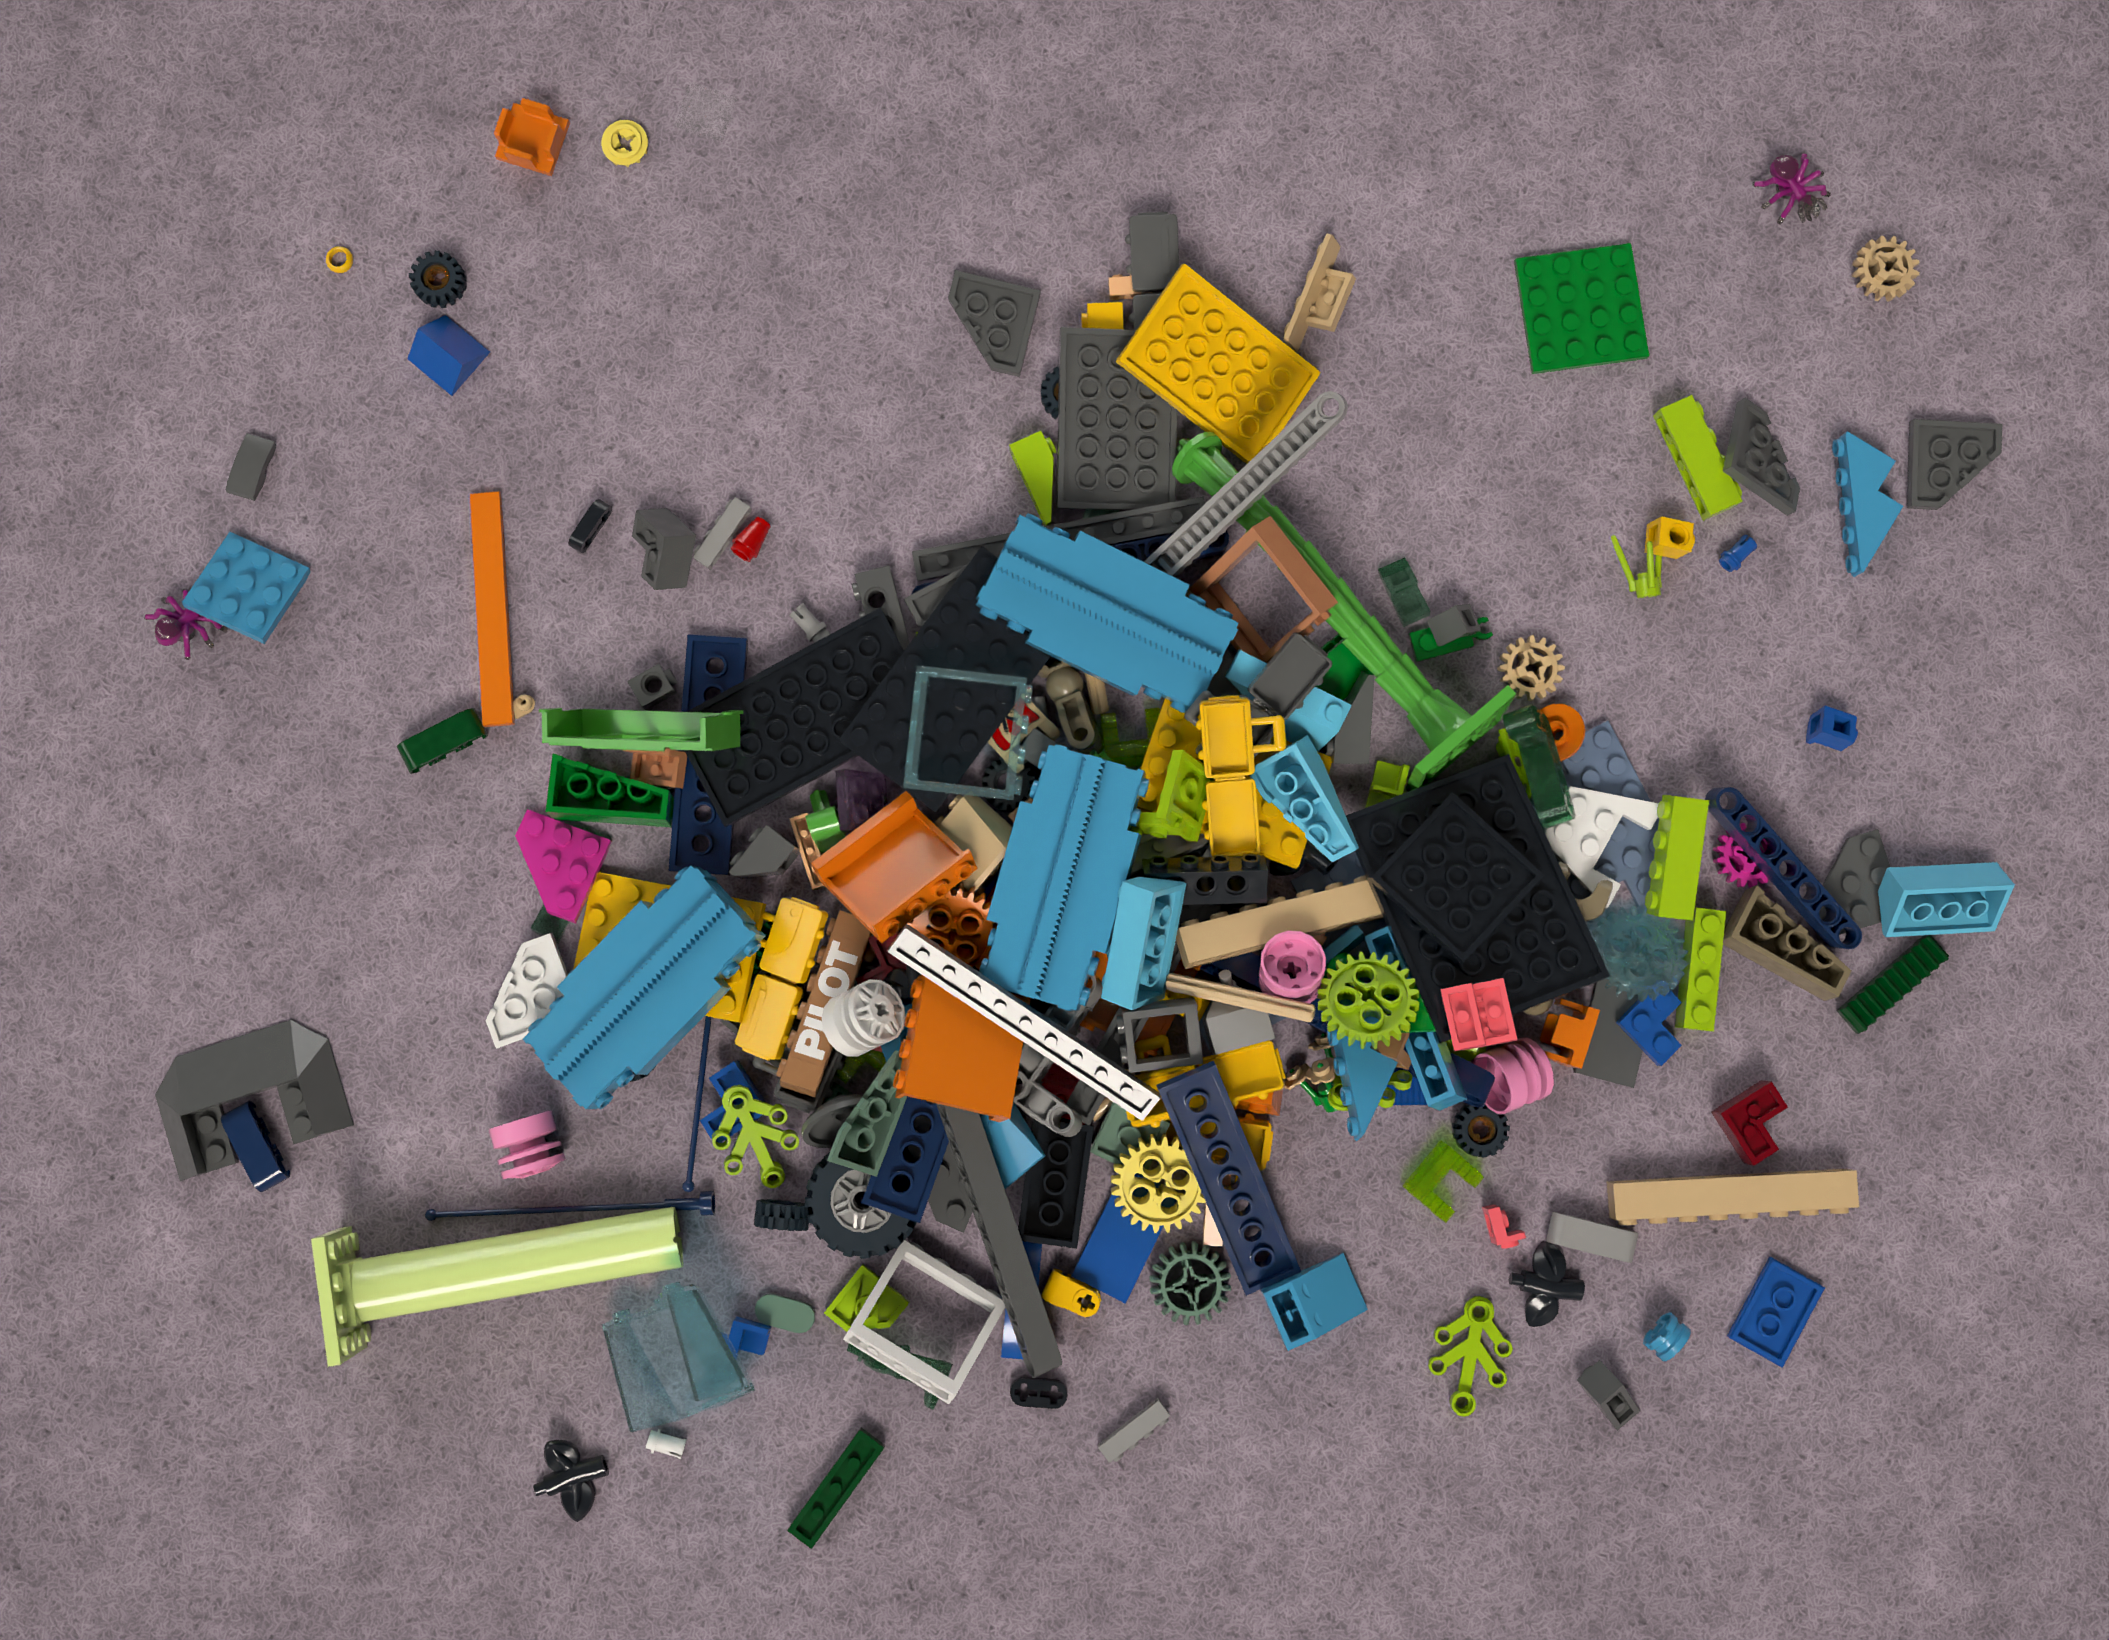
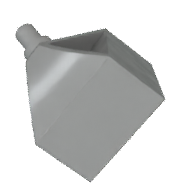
M1222 970L1219 973L1220 984L1241 988L1232 980L1229 970ZM1211 1000L1202 1018L1211 1054L1214 1055L1275 1039L1269 1014Z

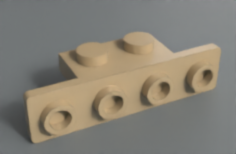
M1326 234L1323 243L1318 246L1317 257L1312 269L1307 273L1303 292L1297 298L1291 321L1287 323L1284 329V341L1296 352L1300 348L1308 326L1335 332L1356 280L1352 273L1332 269L1340 250V245L1332 234Z

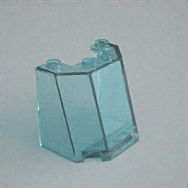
M675 1282L663 1286V1292L658 1294V1299L653 1301L654 1306L636 1313H631L630 1309L618 1311L612 1314V1320L602 1324L629 1431L632 1433L689 1418L702 1411L724 1406L756 1391L751 1377L702 1288L695 1284L681 1286L680 1282Z

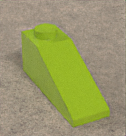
M1039 431L1009 444V451L1041 520H1043V525L1049 526L1052 521L1053 454L1057 452L1051 438H1045L1042 431Z

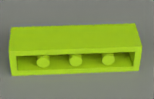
M1690 395L1660 408L1653 417L1702 520H1707L1740 504L1743 501L1741 498V488L1736 481H1733L1732 477L1723 472L1725 456L1720 454L1716 446L1717 439L1714 431L1707 427L1703 419L1704 411L1698 401L1695 402L1693 395Z
M1662 795V801L1659 802L1657 807V816L1659 818L1658 831L1655 832L1653 837V846L1655 848L1654 861L1651 862L1649 867V876L1651 878L1650 890L1645 896L1646 914L1693 921L1709 800Z
M1695 907L1693 921H1685L1678 999L1682 1003L1676 1008L1675 1028L1714 1032L1726 911Z

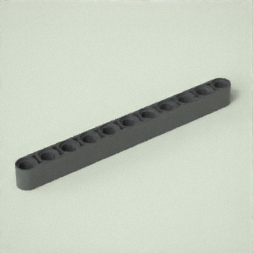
M936 1103L1024 1363L1030 1375L1035 1378L1061 1366L1062 1358L979 1113Z

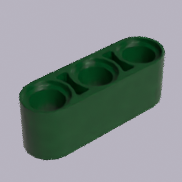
M470 708L402 741L396 747L409 773L414 774L420 772L419 768L427 764L432 766L447 758L446 755L453 751L457 753L473 745L472 741L480 737L485 739L488 734L475 708Z

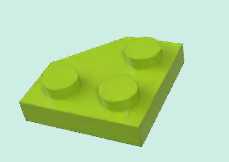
M862 1264L825 1310L824 1314L848 1332L880 1277ZM887 1284L863 1325L869 1329L890 1328L910 1301Z

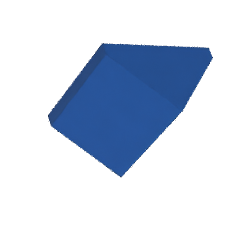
M444 315L418 328L407 359L453 396L488 356L490 351L449 317Z

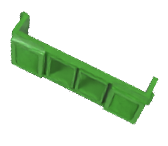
M562 708L539 709V712L542 713V743H549V745L582 746V748L643 751H665L666 747L670 748V750L716 751L740 747V714H743V710L714 713L581 708L562 710Z

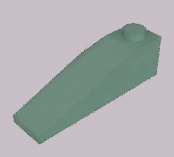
M895 1050L838 1130L827 1161L877 1177L907 1096L900 1099L895 1098L897 1088L893 1087L896 1071L901 1068L902 1058L899 1057V1051Z

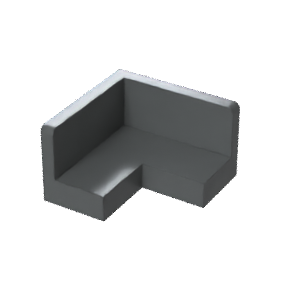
M668 508L636 510L632 537L646 550L641 577L654 590L685 588L687 586L696 534Z

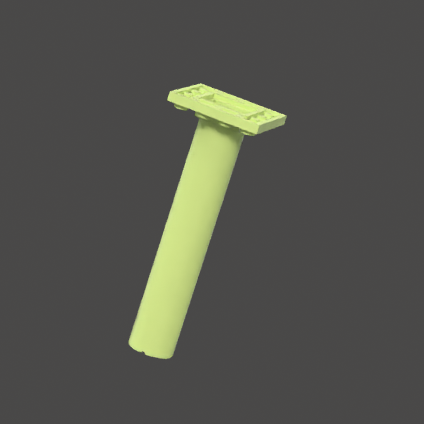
M668 1207L364 1259L362 1257L356 1258L355 1251L359 1250V1238L357 1232L352 1233V1226L339 1228L312 1238L328 1367L341 1365L368 1347L367 1342L371 1341V1328L369 1323L364 1324L366 1321L681 1268L684 1264L681 1238L678 1237L680 1227L676 1208Z

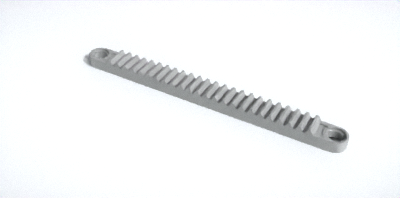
M1332 391L1319 395L1144 562L1173 577L1181 574L1185 567L1189 566L1195 558L1199 557L1202 551L1206 550L1212 542L1216 541L1220 534L1224 533L1229 526L1235 523L1236 519L1244 515L1247 509L1251 508L1257 500H1260L1264 493L1268 492L1274 484L1278 483L1282 476L1286 475L1292 467L1296 466L1300 459L1304 458L1310 450L1314 449L1316 444L1325 439V436L1344 419L1348 411V404L1345 398L1339 393ZM1335 399L1339 403V410L1337 414L1329 417L1325 415L1323 406L1327 400Z

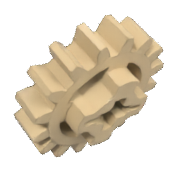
M1880 236L1876 242L1871 239L1865 244V247H1862L1856 253L1858 258L1852 262V265L1858 268L1852 273V277L1860 278L1856 287L1864 286L1866 288L1865 296L1875 293V301H1879L1884 295L1887 302L1891 301L1895 296L1900 298L1907 292L1906 290L1914 286L1913 280L1920 273L1913 269L1920 263L1919 260H1912L1911 258L1916 251L1914 249L1907 251L1905 249L1906 241H1903L1900 245L1896 244V236L1890 238L1888 242H1886L1884 236ZM1889 283L1891 286H1885L1881 284Z
M1534 635L1528 637L1527 643L1520 637L1516 640V646L1509 644L1506 647L1509 654L1503 653L1500 655V659L1505 662V664L1497 667L1498 671L1505 672V676L1500 679V683L1508 681L1509 686L1517 691V699H1520L1524 694H1527L1528 701L1534 700L1535 694L1540 699L1546 697L1545 689L1552 693L1556 690L1553 683H1560L1563 680L1561 676L1557 675L1558 672L1565 669V666L1557 664V661L1563 656L1562 654L1554 655L1553 651L1556 645L1553 644L1546 647V638L1544 637L1538 643L1535 642ZM1533 650L1540 652L1544 657L1535 654ZM1518 654V666L1512 670L1513 660ZM1529 664L1536 665L1537 670L1527 672L1525 667ZM1550 667L1548 679L1544 682L1545 670ZM1521 679L1528 682L1530 687L1522 685L1517 680Z

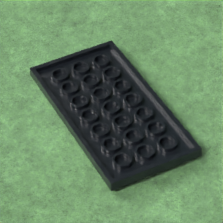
M982 546L838 740L934 812H937L1051 657L1025 643L1030 633L1029 631L1025 630L1021 634L1007 627L1008 621L997 617L995 621L979 613L981 608L976 606L978 601L976 599L981 587L985 586L998 559Z
M881 607L687 711L721 713L723 711L743 710V714H740V747L716 751L684 750L724 827L734 824L858 757V755L838 740L904 652Z

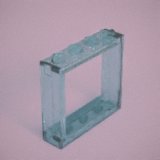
M917 665L903 788L1014 801V794H1021L1022 777L1017 776L1018 764L1024 765L1026 746H1020L1021 734H1027L1029 716L1023 715L1025 703L1031 704L1032 685H1027V678ZM930 677L1017 687L1005 790L918 780Z

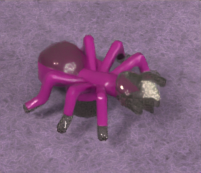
M1805 153L1801 155L1800 169L1796 158L1791 155H1780L1770 165V173L1773 177L1765 181L1753 182V187H1766L1776 184V194L1762 204V209L1768 208L1780 198L1790 199L1777 220L1779 225L1783 223L1793 208L1795 199L1799 203L1797 213L1802 223L1806 219L1811 222V214L1814 218H1817L1820 214V205L1823 210L1828 208L1822 198L1807 195L1808 192L1820 191L1822 196L1830 197L1831 193L1826 191L1825 185L1805 186L1811 180L1824 176L1823 171L1816 170L1806 178L1804 177V172L1809 163Z
M187 588L182 590L183 599L188 594ZM172 596L162 597L161 601L167 605L171 604L176 611L170 612L163 608H157L154 614H146L144 616L145 620H155L160 615L167 616L159 619L155 625L156 640L163 646H170L178 641L184 642V657L186 660L191 658L190 640L194 638L196 630L200 632L209 648L212 649L214 647L206 629L195 621L211 622L220 631L227 632L228 630L226 626L186 608L182 610Z

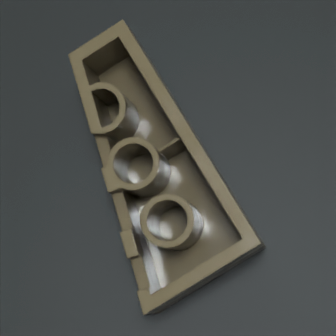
M1758 885L1745 890L1724 930L1723 945L1823 1001L1839 997L1852 970L1822 943L1818 944L1807 934L1809 931L1801 924L1797 925L1785 914L1786 911L1778 903H1773L1764 895L1765 892Z

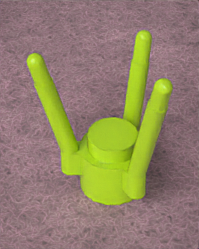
M1612 535L1611 540L1628 580L1629 591H1636L1637 598L1661 595L1662 556L1655 555L1654 570L1652 542L1648 541L1646 544L1647 572L1637 574L1638 580H1635L1617 537Z

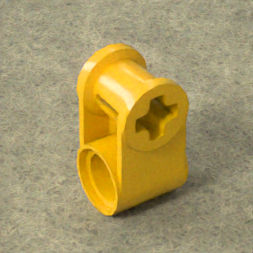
M1053 1268L1041 1298L1055 1306L1065 1308L1083 1317H1090L1096 1314L1101 1302L1098 1290L1072 1277L1070 1274L1065 1276L1061 1274L1063 1271ZM1089 1294L1092 1296L1091 1302L1095 1305L1089 1304L1087 1308H1084L1079 1297L1085 1298Z

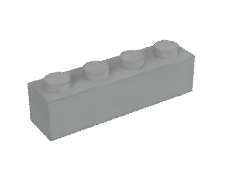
M736 497L728 501L723 515H719L715 520L714 524L716 525L705 534V541L694 550L693 558L709 570L713 568L752 511L750 506Z
M1159 1398L1155 1399L1098 1444L1099 1450L1109 1463L1113 1460L1117 1462L1124 1456L1123 1452L1128 1448L1129 1450L1134 1449L1139 1444L1138 1441L1144 1437L1146 1439L1153 1434L1155 1427L1158 1425L1161 1427L1169 1421L1170 1413Z

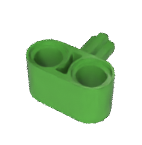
M815 790L810 795L814 813L806 815L805 818L812 839L819 851L825 853L846 837L843 828L845 825L836 807L830 806L827 792L825 790Z

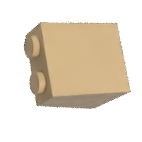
M970 791L964 796L961 794L957 795L948 806L951 812L946 818L940 816L934 824L963 851L969 849L978 869L970 877L962 880L961 883H963L967 891L975 887V892H977L1001 868L1013 827L973 791Z

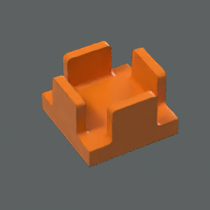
M522 98L520 104L513 103L511 110L502 108L494 131V135L499 142L495 157L497 160L552 176L570 121L554 115L548 105Z
M1556 998L1554 1005L1572 1010L1573 1014L1572 1017L1565 1014H1559L1558 1016L1551 1013L1547 1014L1540 1035V1041L1560 1048L1561 1052L1560 1055L1548 1051L1544 1052L1551 1061L1567 1067L1582 1069L1600 1010L1562 998Z

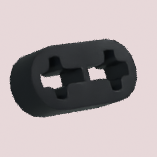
M601 499L595 500L573 531L568 545L582 554L586 552L611 515L612 506Z
M1019 1377L1012 1383L1010 1388L1011 1399L1015 1404L1022 1407L1057 1409L1065 1404L1068 1397L1065 1384L1057 1379ZM1025 1383L1029 1390H1036L1037 1395L1028 1394L1026 1400L1020 1399V1394L1015 1393V1389H1020L1021 1384ZM1052 1386H1057L1058 1392L1063 1393V1396L1057 1397L1056 1402H1051L1050 1396L1040 1395V1392L1051 1391Z

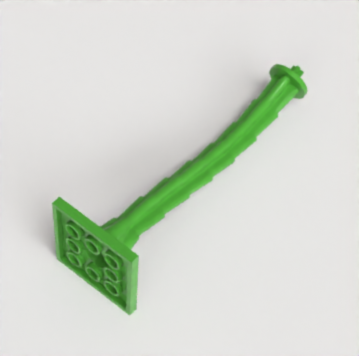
M1204 432L1191 440L1183 438L1179 441L1180 445L1176 448L1178 455L1172 466V474L1181 484L1195 482L1213 497L1238 473L1221 454L1222 441L1214 432ZM1262 495V498L1257 500L1236 521L1247 532L1254 525L1271 516L1338 601L1329 610L1332 616L1326 622L1344 639L1342 643L1375 675V681L1408 713L1406 717L1430 750V753L1415 765L1406 790L1409 792L1428 785L1503 719L1516 693L1507 685L1474 715H1471L1439 689L1434 690L1407 653L1404 655L1401 653L1376 617L1368 614L1343 578L1340 577L1338 579L1310 540L1306 542L1278 506L1275 505L1273 507Z

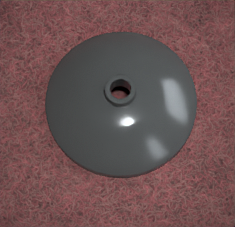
M838 1095L822 1104L810 1114L802 1126L801 1134L804 1142L813 1147L832 1148L838 1130L863 1095Z

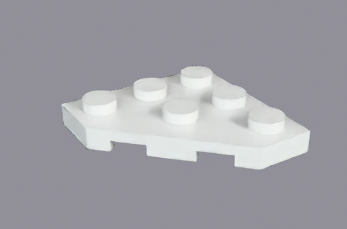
M553 933L522 943L516 954L515 961L510 971H508L493 1008L486 1018V1023L496 1049L522 1040L529 1033L528 1028L539 1018L543 1019L550 1012L549 1006L552 1002L561 996L564 997L557 986L568 976Z

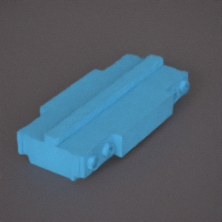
M1027 513L1025 517L1019 515L1015 522L1017 525L1014 531H1011L985 586L981 587L976 599L978 601L976 606L981 608L979 613L995 621L997 617L1008 621L1007 627L1021 634L1025 630L1029 631L1030 633L1025 641L1026 644L1132 696L1137 695L1140 688L1143 687L1145 688L1143 692L1145 695L1159 701L1162 696L1172 701L1170 705L1172 708L1185 713L1203 691H1207L1214 674L1221 665L1222 657L1229 642L1234 639L1238 631V622L1232 620L1233 614L1221 608H1217L1216 611L1205 607V600L1190 594L1189 598L1186 597L1185 594L1189 584L1082 531L1077 533L1073 541L1069 539L1070 534L1057 527L1050 530L1042 526L1043 520L1032 514Z
M1055 744V746L1049 745L1047 752L1042 751L1038 763V769H1042L1039 781L1034 780L1030 791V798L1033 799L1032 804L1023 801L1019 803L986 919L996 922L998 925L997 929L992 928L987 946L991 947L989 958L982 960L979 972L1007 991L1052 1003L1064 1010L1080 1011L1081 1005L1086 1006L1090 996L1091 988L1086 987L1089 975L1095 976L1099 958L1095 957L1096 951L1107 954L1111 944L1119 902L1118 891L1122 881L1130 879L1141 840L1139 833L1130 830L1131 826L1137 827L1141 809H1138L1137 805L1140 796H1146L1149 779L1145 778L1146 773L1144 770L1128 769L1126 765L1104 760L1093 755L1069 750L1068 747Z
M693 865L685 867L675 876L676 882L669 889L665 888L655 896L654 904L640 900L557 986L564 997L561 996L552 1002L549 1006L550 1012L543 1019L539 1018L534 1021L528 1028L529 1033L523 1038L524 1042L530 1044L536 1050L534 1053L544 1063L545 1070L553 1079L559 1080L573 1095L572 1098L580 1107L585 1109H602L612 1101V1094L618 1087H624L634 1078L633 1072L636 1075H648L731 989L724 978L732 977L740 969L739 963L746 956L750 957L755 954L761 947L760 941L765 937V934L757 930L756 923L716 882L717 878L712 876L707 870Z

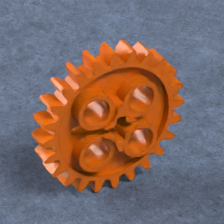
M960 883L957 890L952 888L943 898L935 901L920 916L915 917L907 924L929 939H940L943 943L938 944L972 968L975 966L980 970L982 960L984 958L988 959L991 947L987 946L992 928L997 929L998 923L986 920L991 902L984 903L986 894L982 893L976 897L974 896L975 887L965 892L963 883ZM942 911L948 916L939 917L934 912ZM967 916L975 917L978 921L968 922L964 918ZM967 943L973 948L964 949L960 944Z

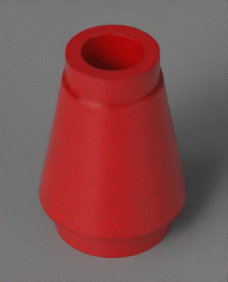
M756 517L754 521L732 540V552L747 562L757 558L768 530L771 528L770 524L764 519Z

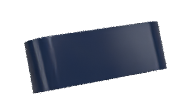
M247 1101L221 1116V1123L253 1186L259 1192H264L288 1179L291 1173L289 1170H285L281 1162L284 1159L276 1144L272 1145L268 1137L270 1132L262 1117L259 1118L254 1110L256 1105L252 1101Z

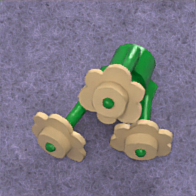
M1322 1033L1315 1037L1316 1042L1310 1043L1308 1048L1314 1051L1324 1049L1326 1059L1313 1062L1311 1068L1305 1063L1290 1069L1286 1074L1287 1080L1284 1082V1088L1291 1090L1300 1084L1311 1096L1316 1106L1322 1105L1324 1110L1330 1113L1337 1111L1328 1102V1092L1333 1087L1332 1081L1335 1079L1334 1058L1331 1047L1334 1046H1330L1327 1033ZM1306 1078L1315 1085L1323 1082L1317 1088L1318 1093L1305 1081Z

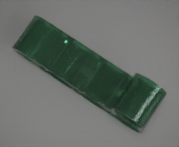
M1533 704L1503 714L1505 729L1510 738L1518 744L1535 808L1542 826L1548 829L1575 819V809L1552 729L1546 715Z

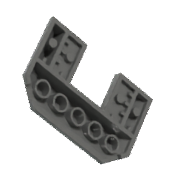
M288 1020L175 1057L155 1097L180 1181L239 1163L236 1151L221 1123V1116L225 1114L222 1105L277 1087L293 1144L353 1126V1119L329 1039L293 1020Z

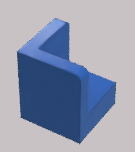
M736 1317L733 1320L725 1350L733 1353L743 1350L764 1355L772 1326Z

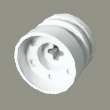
M870 979L828 1001L822 1014L823 1031L828 1042L838 1052L846 1056L858 1057L900 1035L904 1029L906 1018L904 1005L898 993L890 985L881 980Z

